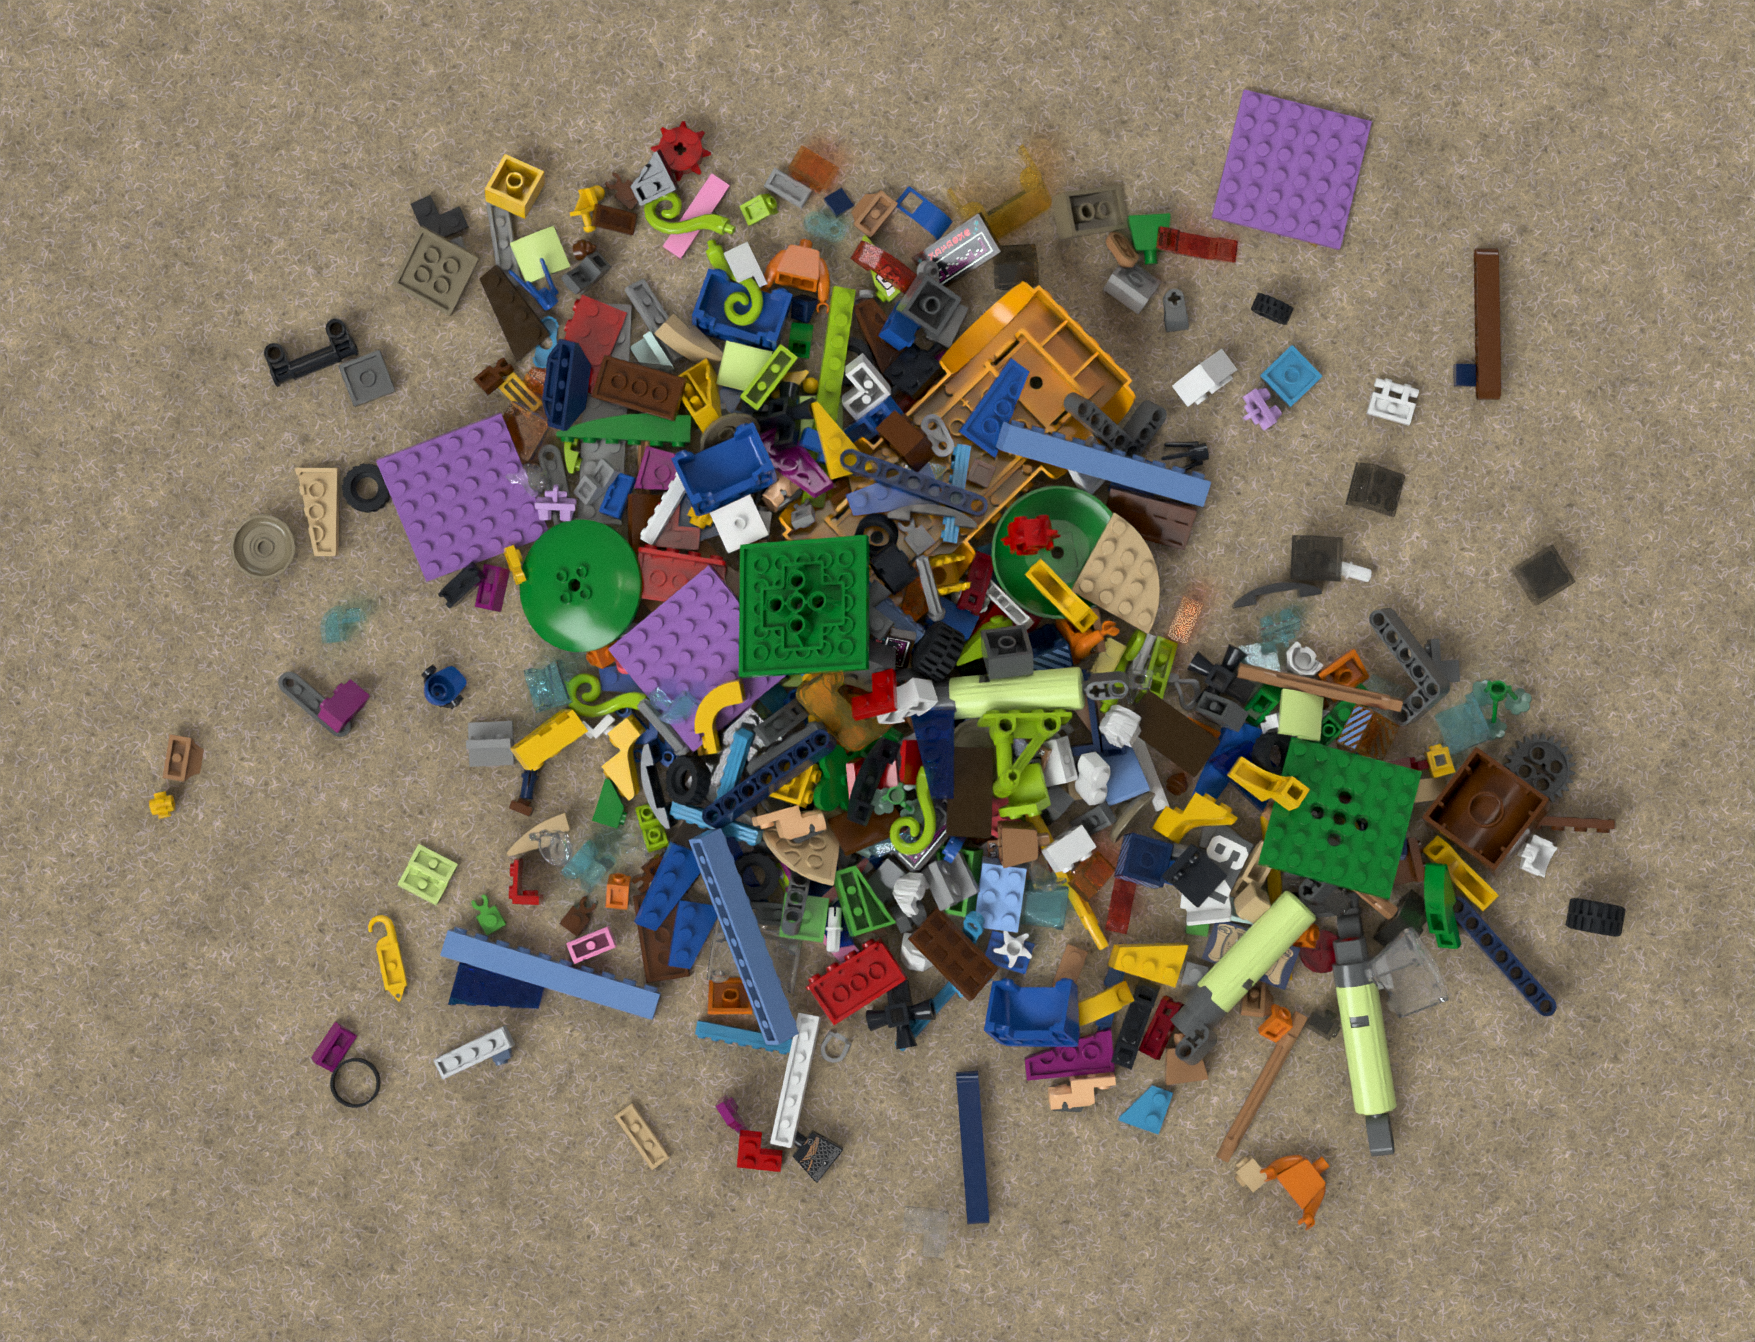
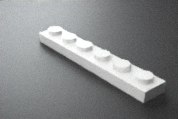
M798 1013L796 1027L799 1034L795 1035L792 1040L770 1144L788 1148L794 1147L821 1017Z

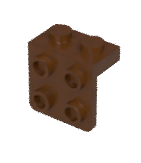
M1414 836L1406 838L1408 855L1406 860H1399L1393 887L1414 881H1424L1426 862H1422L1420 854L1423 853L1421 841H1417V838Z

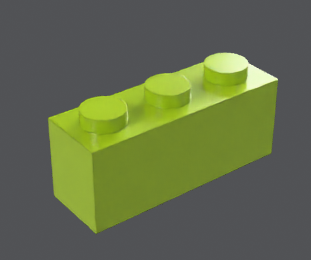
M780 344L741 394L740 398L758 411L797 361L798 357Z

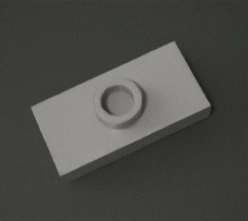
M775 167L764 184V188L800 209L803 208L813 189Z

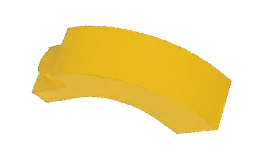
M742 678L718 685L704 697L697 709L695 734L704 733L705 736H702V743L704 749L708 750V754L717 753L721 750L716 727V719L720 710L729 705L744 703L747 700Z
M1126 980L1078 1001L1079 1027L1112 1014L1133 1002L1134 999Z

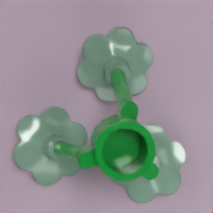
M1488 679L1482 682L1476 681L1472 686L1473 691L1470 693V696L1473 700H1476L1479 706L1493 704L1492 718L1482 720L1481 727L1479 728V733L1486 736L1488 740L1504 738L1505 731L1507 730L1506 723L1501 722L1497 718L1498 702L1503 701L1507 697L1505 708L1511 710L1513 715H1519L1521 712H1527L1530 709L1529 703L1532 701V696L1522 688L1513 691L1511 685L1507 686L1501 680L1491 682Z
M899 777L897 787L876 789L870 804L875 806L874 812L877 815L889 814L894 809L893 805H901L904 807L900 812L901 817H913L919 824L924 822L919 800L914 799L913 801L907 800L905 802L906 792L904 789L910 791L913 788L916 789V785H904L900 782Z

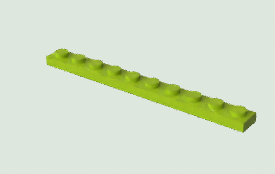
M833 286L816 397L817 402L835 423L837 422L856 292L855 289ZM813 419L812 429L818 431L815 419ZM809 450L808 453L816 462L818 453ZM816 462L825 474L829 476L827 466ZM803 490L801 505L805 503V499H809L813 507L824 508L826 492L814 498Z

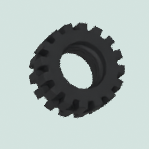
M1258 293L1251 310L1273 322L1287 325L1294 308L1274 297Z

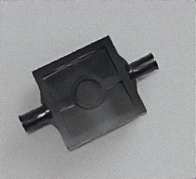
M936 341L927 351L912 343L882 373L894 386L891 389L890 395L892 399L899 393H903L915 400L944 370L939 361L934 358L943 348L941 344Z

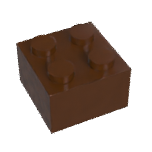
M894 410L875 429L886 445L913 471L919 472L936 455L931 448L933 444L927 438V434L920 427L916 428L912 424V420L905 413L900 415Z

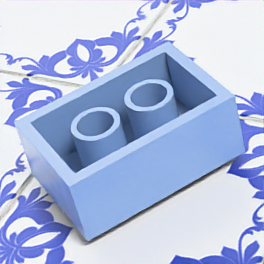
M982 856L978 886L980 892L977 894L975 911L980 913L985 919L983 928L1018 933L1027 863L1003 868L999 858Z

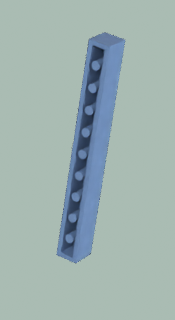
M1012 420L1011 423L1003 422L996 448L1004 452L1204 507L1211 481L1205 479V474L1193 471L1191 475L1185 473L1186 469L1174 465L1172 469L1166 468V463L1153 460L1152 463L1145 462V457L1133 454L1131 458L1125 456L1126 452L1114 448L1112 452L1106 451V446L1093 443L1092 446L1085 445V440L1073 437L1071 441L1065 439L1066 435L1054 431L1050 435L1044 433L1045 429L1037 426H1032V429L1025 428V423Z
M721 828L707 830L689 839L690 846L766 1045H779L799 1034L796 1021L791 1014L789 1002L784 995L781 981L773 966V960L766 948L765 939L758 927L757 918L750 906V899L744 890L742 878L736 869L734 857L728 848L726 836Z
M454 927V930L449 929L447 931L440 954L442 957L653 1020L661 995L660 992H657L658 988L645 984L644 987L637 986V981L624 978L623 981L614 979L615 975L604 971L602 975L594 973V968L581 965V968L572 966L573 962L560 959V962L551 960L552 956L539 952V955L530 953L531 949L518 946L515 949L509 947L510 943L497 939L495 943L489 941L488 936L476 933L475 936L466 934L467 930L460 927Z

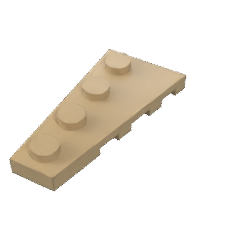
M295 468L296 475L299 478L300 493L303 496L305 505V516L309 523L308 529L314 556L338 557L340 468Z

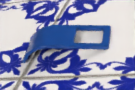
M910 186L906 188L896 201L898 203L897 208L920 224L937 240L953 223L943 211ZM909 192H912L923 201L913 214L900 205Z

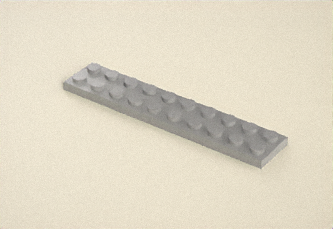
M607 304L628 313L611 357L630 362L632 305ZM588 393L586 409L582 414V423L600 418L627 415L626 407L592 398V394ZM581 439L580 458H583L580 465L579 483L584 475L591 476L601 458L607 459L620 473L624 474L626 441H619V444L612 445L605 444V440H597L596 444L583 443V439ZM607 490L589 506L585 505L580 499L578 500V519L592 520L603 524L622 525V518L619 520L599 512Z

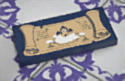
M1232 922L1215 923L1201 959L1216 964L1248 929ZM1291 946L1259 981L1285 990L1300 948Z

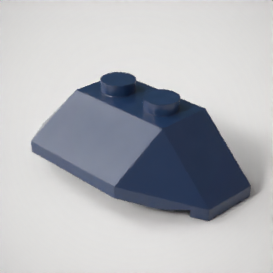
M559 339L558 344L552 349L547 359L542 402L548 418V427L567 431L586 409L591 364L579 343Z

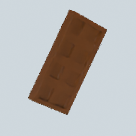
M1111 485L1106 506L1112 514L1116 513L1125 519L1144 540L1185 551L1197 508Z
M939 907L934 908L908 938L968 1001H972L999 970L939 910Z

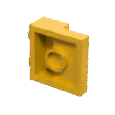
M790 762L785 765L784 771L790 768ZM817 764L812 765L769 796L806 808L807 804H811L813 801L814 792L812 789L814 783H818L821 778L820 766ZM772 775L767 777L766 784L771 782Z

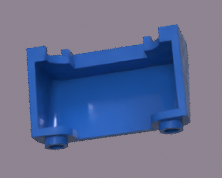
M708 268L692 313V325H695L704 335L723 341H731L769 350L774 353L780 345L793 294L784 288L773 290L771 294L761 291L763 295V309L759 318L750 325H736L727 318L724 312V302L731 293H745L748 296L749 304L745 306L740 301L734 304V311L739 315H743L751 308V295L743 285L731 282L726 271L718 268L714 270Z
M753 422L739 425L733 438L695 455L692 452H687V450H682L676 453L675 457L671 458L696 516H702L745 496L765 489L777 481L775 468Z
M1003 978L1001 981H992L984 1031L998 1043L1005 1046L1076 1047L1079 1045L1080 1038L1078 986L1069 978H1061L1060 981L1055 983V987H1019L1012 979Z

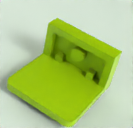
M1040 763L1027 764L1020 774L1019 784L1015 792L1008 796L1009 803L998 809L1000 817L1009 816L1010 819H1017L1022 817L1023 814L1033 817L1042 814L1041 810L1051 805Z

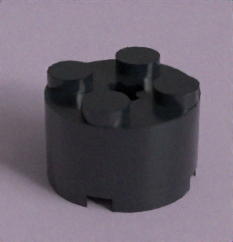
M894 542L887 544L869 559V566L893 595L899 593L920 576L916 569L907 563L909 558L902 550L898 549Z

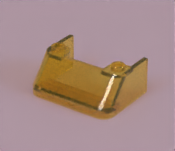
M1023 144L1019 146L1018 154L1027 167L1021 172L1019 177L1020 184L1024 190L992 210L986 212L984 207L975 201L962 206L951 188L947 190L946 196L962 222L965 223L976 214L982 212L998 241L1047 212L1052 204L1051 196L1042 175Z
M842 672L810 674L797 688L796 698L818 722L821 721L825 725L827 731L846 750L860 751L884 735L894 725L880 724L876 716L868 718L867 721L865 719L854 720L852 717V706L837 692V689L844 681Z

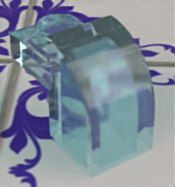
M335 606L328 610L320 624L322 644L347 641L345 624L367 621L366 612H360L359 608L346 609V614H344L343 606Z
M658 687L647 696L651 699L650 703L653 707L664 711L659 716V719L669 724L685 721L700 705V702L686 689L674 701Z

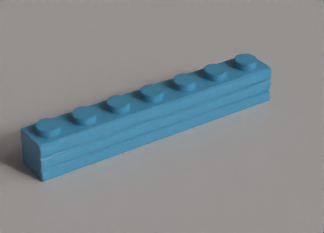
M957 444V447L953 449L955 461L951 463L953 475L949 476V483L965 489L971 450L969 445ZM953 493L950 496V501L953 504H959L963 500L959 493ZM943 518V524L945 525V530L941 531L943 542L957 544L959 527L954 526L955 518Z
M744 728L736 731L733 735L734 742L729 748L731 752L727 756L726 761L728 762L723 769L724 775L720 779L721 786L717 790L718 796L714 801L740 783L754 733ZM734 801L731 803L730 809H732Z
M672 802L670 815L674 816L675 819H684L686 823L698 824L700 828L716 829L704 823L702 819L703 808ZM715 813L712 817L713 822L716 821L718 818L717 813ZM737 820L721 828L726 837H735V840L746 841L751 846L761 843L764 831Z
M701 1020L697 1021L695 1035H698L697 1037L701 1039L709 1037L712 1041L718 1042L720 1039L725 1040L724 1043L727 1044L735 1042L743 1047L751 1045L754 1049H760L761 1047L769 1052L777 1050L780 1054L785 1055L790 1053L793 1038H790L779 1045H766L762 1032Z

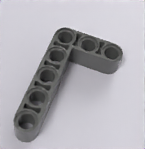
M1075 392L1068 394L1063 404L1068 413L1111 451H1113V448L1126 452L1125 456L1131 458L1133 454L1141 455L1167 416L1164 408L1149 400H1145L1139 405L1124 428L1121 429L1093 402Z
M1383 608L1375 610L1369 616L1370 625L1418 687L1403 701L1401 712L1393 711V720L1399 726L1415 723L1449 693L1450 683L1393 609ZM1382 615L1385 618V622H1383L1381 619ZM1395 632L1398 635V640L1395 638ZM1408 649L1411 651V657L1408 655ZM1421 666L1424 668V674L1421 672ZM1435 684L1438 687V692L1434 688ZM1419 698H1422L1423 706L1420 704ZM1405 711L1408 714V719L1405 717Z
M762 839L761 843L753 846L754 850L759 853L775 856ZM793 870L791 871L781 923L782 931L789 936L797 935L801 930L811 880Z

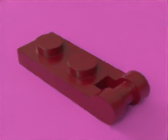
M976 550L975 558L969 566L965 582H971L969 589L962 591L957 603V609L963 611L966 609L971 611V614L978 616L981 612L994 568L992 556ZM970 596L976 598L974 603L968 601Z
M1168 995L1163 996L1138 1051L1160 1061L1175 1028L1170 1019L1185 1004L1179 1001L1174 1002L1173 998ZM1171 1009L1170 1015H1166L1167 1010Z

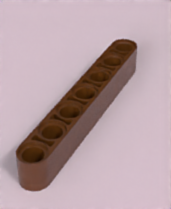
M1475 248L1476 399L1500 400L1498 248Z

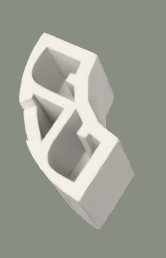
M913 677L907 683L897 687L898 711L876 716L878 723L905 722V717L916 713L920 716L930 710L938 702L932 681Z

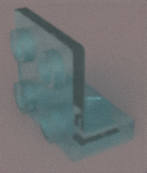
M1473 692L1465 695L1467 702L1435 715L1451 755L1493 739Z

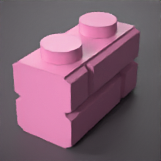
M610 926L566 943L574 964L617 947Z

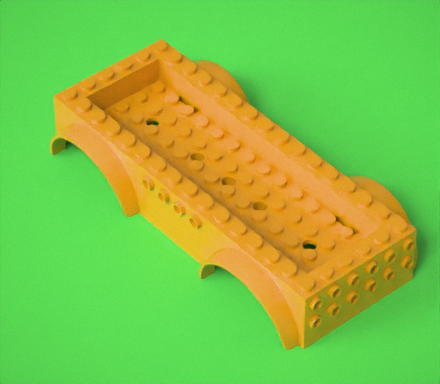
M1024 281L1002 296L953 343L939 360L941 367L947 374L937 384H934L921 400H917L906 413L916 428H921L922 420L927 415H938L943 420L954 442V447H957V444L971 446L967 477L975 458L996 467L988 488L973 483L966 478L965 490L983 496L987 500L988 506L986 513L981 517L965 514L979 525V528L959 527L957 544L943 542V538H941V531L945 530L943 516L913 513L912 516L916 529L922 525L935 541L919 557L925 555L930 558V556H935L936 554L948 553L964 555L965 560L955 561L959 579L969 568L976 555L974 549L968 543L974 537L978 540L986 532L984 527L989 522L994 524L1002 516L1000 511L1005 506L1009 508L1018 500L1016 496L1021 491L1025 494L1034 485L1031 481L1041 471L1052 479H1057L1069 472L1068 469L1004 452L998 449L996 458H994L958 432L1009 359L1012 358L1029 371L1009 423L1012 420L1025 423V428L1032 429V426H1037L1045 429L1044 433L1050 435L1054 431L1066 435L1065 439L1071 441L1073 437L1086 440L1094 435L1068 412L1058 421L1057 425L1053 424L1065 411L1063 404L1068 394L1075 392L1090 400L1117 425L1128 413L1136 399L1134 392L1129 387L1132 382L1129 374L1120 368L1107 352H1104L1099 347L1094 338L1088 336L1083 327L1077 321H1074L1060 304L1058 305L1053 300V297L1047 290L1043 289L1040 285L1033 289ZM1018 341L1019 344L1010 353H1008L997 365H995V363ZM1031 378H1041L1042 387L1039 389L1031 388ZM934 422L928 424L930 430L937 428ZM881 436L874 445L863 437L853 443L862 453L911 470L886 445ZM940 442L938 447L940 450H945L947 444ZM953 451L947 457L935 455L928 462L935 479L951 484L949 483V476L953 475V469H951ZM870 462L873 469L867 470V472L872 474L877 471L878 466ZM890 470L887 472L886 477L888 479L899 473L895 470ZM848 475L852 492L877 483L862 476ZM826 491L824 508L813 507L815 510V522L806 528L800 527L795 530L791 523V512L796 511L794 504L798 503L800 506L802 496L791 502L779 516V520L787 529L782 534L785 541L855 536L859 522L867 515L853 516L851 508H849L836 520L835 518L849 506L848 500L845 497L834 505L829 499L828 491ZM976 500L972 502L971 508L975 512L983 510L984 505L981 501ZM882 512V513H876V514H883V515L887 516V514H888L889 512ZM893 520L898 528L896 546L909 558L907 563H909L916 554L904 540L909 534L901 531L898 523L900 522L902 526L908 527L910 522ZM870 526L864 531V535L869 536V543L872 545L883 546L889 541V534L884 528ZM875 531L881 532L884 536L880 544H874L871 541V534ZM914 561L911 565L918 571L916 561ZM869 566V581L873 583L875 579L884 586L885 583L881 579L879 580ZM940 567L933 568L932 573L935 583H943L945 580L944 570ZM917 578L896 595L890 594L888 596L894 602V605L900 606L906 615L909 614L913 617L915 622L929 611L924 590L917 583Z

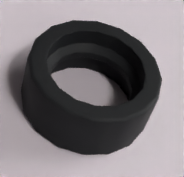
M870 514L859 522L855 536L864 535L867 527L879 526L884 528L889 534L887 544L894 542L896 545L898 528L895 522L888 519L887 516L883 514ZM869 543V557L871 558L887 544L875 546Z

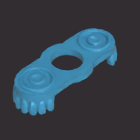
M550 316L544 317L541 321L552 334L549 338L552 339L553 345L547 350L542 349L540 345L537 346L535 356L532 358L535 366L541 369L546 368L548 356L557 345L556 338L559 325L557 320Z
M971 911L965 916L963 921L964 927L962 932L974 944H976L977 939L984 931V917L976 911ZM969 923H973L978 930L971 927Z

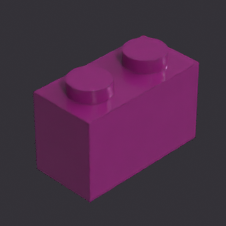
M351 679L345 684L340 683L333 691L335 695L331 699L326 697L319 705L321 710L318 717L337 733L366 705L370 698V695Z

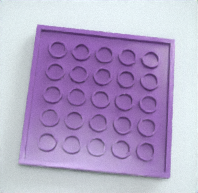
M1244 89L1211 218L1340 250L1372 121Z
M501 412L376 459L426 582L462 569L472 561L478 563L504 553L506 547L514 545L517 548L536 541L549 530L545 520H539L538 509H535L537 499Z
M708 565L608 649L646 696L654 702L655 707L693 752L703 744L702 736H705L704 733L695 734V716L701 701L718 685L740 678L739 599L711 565ZM786 675L742 678L747 700L744 703L729 705L720 710L716 719L717 732Z

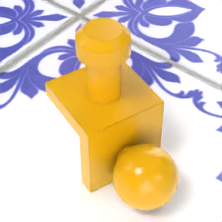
M599 185L579 189L580 197L574 211L569 212L570 216H582L585 225L583 229L587 233L596 230L597 227L591 226L592 218L590 212L594 210V205L598 204L605 197V191Z
M807 370L789 372L782 379L783 382H794L799 386L803 383V389L808 394L816 393L818 390L819 382L815 378H807L809 376ZM779 388L771 393L773 399L780 398Z

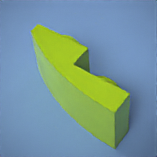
M574 439V443L564 442L566 466L568 472L572 475H575L576 471H580L581 461L583 460V458H579V452L572 451L573 447L577 448L579 439Z
M649 803L636 807V814L648 852L668 847L669 841L665 828L654 815Z

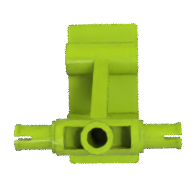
M1034 709L1030 713H1022L1021 710H1009L1008 713L999 714L998 710H989L981 716L977 722V727H989L990 738L993 740L994 746H996L998 778L993 784L992 795L994 798H1006L1015 792L1022 771L1045 741H1049L1060 729V726L1066 725L1072 718V712H1066V709H1054L1052 712L1044 713L1043 709ZM1013 739H1032L1015 763L1012 764L1011 745L1014 744Z

